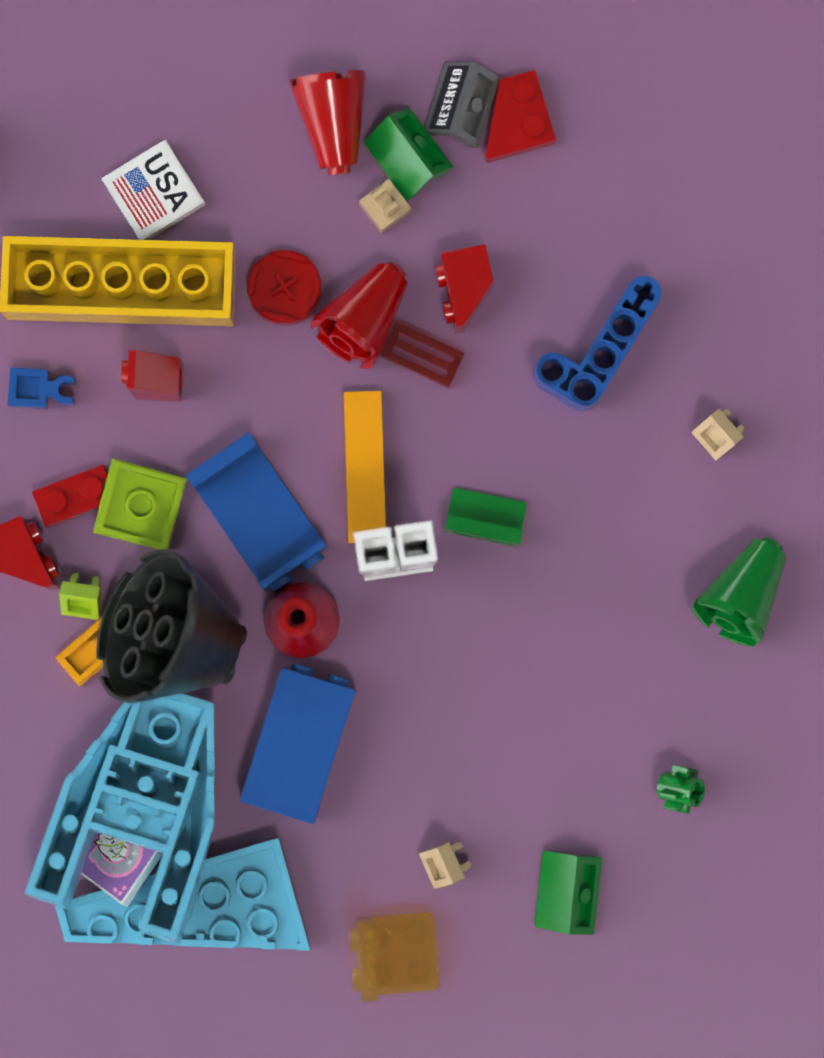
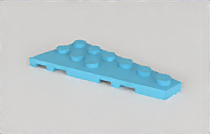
M279 837L205 860L194 903L180 945L142 933L138 929L156 874L147 877L128 907L120 904L103 890L73 898L69 909L55 905L65 942L311 951Z

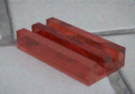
M396 322L380 358L449 389L465 353ZM401 334L454 360L451 364L399 340V335ZM393 348L401 349L448 371L446 377L392 353Z

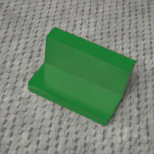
M411 108L388 115L364 141L367 149L405 200L412 199L427 183L445 176L453 168V165Z
M454 488L444 532L519 547L523 534L522 527L527 504L513 499Z
M543 851L534 923L536 928L569 935H594L602 857Z

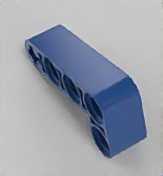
M649 276L635 278L627 287L580 366L561 354L547 353L537 361L533 379L536 385L577 411L592 409L599 401L661 298L659 283ZM641 290H646L648 292L647 299L643 301L636 313L630 308ZM617 320L627 321L632 327V334L624 337L618 335L614 331L613 323ZM602 351L608 353L613 359V366L608 369L598 367L593 358L595 353ZM546 364H554L559 367L561 378L556 381L546 380L541 373V368ZM579 383L588 384L593 390V398L588 401L579 400L574 394V386Z

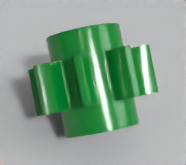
M674 764L672 765V772L666 771L660 776L657 783V794L660 799L666 800L664 809L689 814L690 806L698 807L702 803L705 796V783L702 779L697 778L699 772L697 769Z

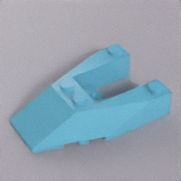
M181 693L139 703L124 702L111 718V722L97 741L95 740L78 766L64 780L25 894L31 898L69 909L95 832L163 853L138 929L142 933L180 945L194 903L215 824L214 703Z

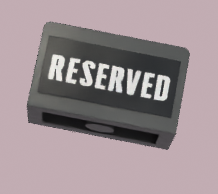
M477 62L445 63L426 120L425 129L430 135L450 136L466 147L479 148L500 77Z

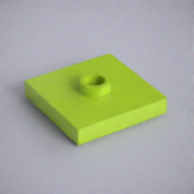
M113 458L110 463L92 533L156 550H168L187 478Z

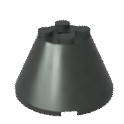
M157 549L144 554L139 558L143 563L132 574L125 572L115 586L101 620L97 639L96 659L103 661L105 676L101 675L99 678L105 691L118 701L139 703L213 687L220 683L228 684L235 675V663L238 659L240 648L247 638L246 627L239 623L236 616L182 555L167 549Z

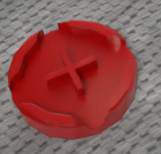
M276 250L259 259L253 265L247 280V294L253 309L262 319L275 325L291 326L305 321L316 310L322 296V280L317 268L307 256L294 250Z

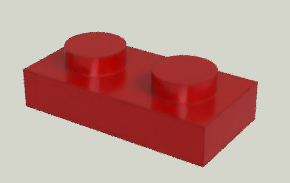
M100 465L32 491L44 526L49 528L99 509L108 475L106 467Z

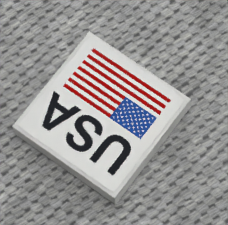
M163 140L101 178L139 240L153 238L206 205L166 140Z

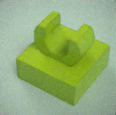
M73 573L70 577V582L62 581L59 592L61 615L99 620L102 610L99 577L93 576L91 585L79 584V573Z

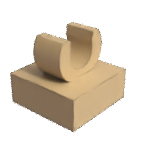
M389 179L359 200V205L381 233L385 232L412 210Z
M720 408L717 409L691 432L715 461L744 438L741 434L744 431L743 425L741 424L736 428L727 418L731 414L729 409L721 411Z
M450 842L419 853L434 889L454 884L465 878L463 872L471 867V863L468 861L459 864L455 856V851L463 847L462 843L450 844Z

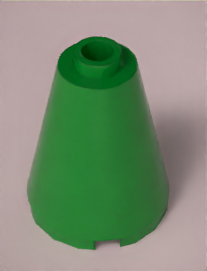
M767 537L762 538V540H752L696 598L692 611L697 619L707 628H709L711 623L722 628L719 636L736 644L747 647H755L757 642L760 644L765 635L786 561V556L782 552L783 547L777 541Z

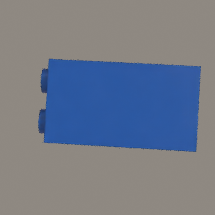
M249 432L185 475L264 591L272 588L274 592H277L294 580L290 575L302 566L307 571L325 559L322 552L328 549L326 544L311 525Z
M292 663L290 670L281 668L240 802L314 825L356 690L349 689L350 680L330 674L327 681L312 677L314 669Z

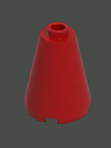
M347 70L348 75L343 76L342 73L333 71L290 79L291 90L320 169H328L329 176L351 173L350 166L358 164L366 80L364 70Z
M387 262L386 264L377 263L315 315L310 327L311 330L316 326L320 332L316 338L330 352L343 361L350 363L354 358L362 361L359 368H372L378 360L408 286L404 278L406 276L405 272L392 262Z

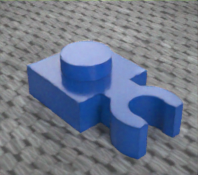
M10 367L7 405L14 408L48 409L49 399H55L63 406H72L75 404V399L61 396V388L67 384L76 385L77 380L71 376L63 375L54 381H50L51 372L49 370Z

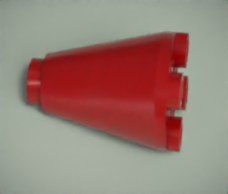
M305 582L288 584L275 592L266 606L263 619L266 635L273 646L285 655L301 659L316 656L329 648L337 636L340 625L338 606L331 595L318 585ZM297 609L304 611L306 614L304 623L299 625L294 624L290 618L291 613Z

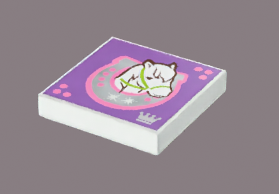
M95 832L81 875L120 904L128 907L163 853Z

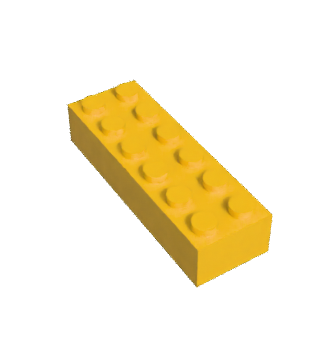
M3 236L0 313L7 320L234 327L237 252L233 242Z

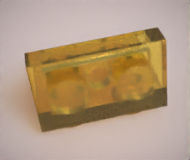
M430 912L358 917L356 919V928L349 929L351 953L358 952L359 968H352L354 992L362 993V1002L378 1001V995L433 991L439 987L434 916Z

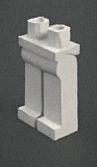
M432 521L395 526L396 538L391 537L390 527L354 532L359 572L364 576L365 582L432 572L434 564L438 561Z

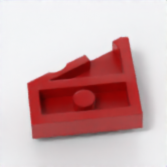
M536 70L499 79L485 154L486 163L555 144L556 137Z

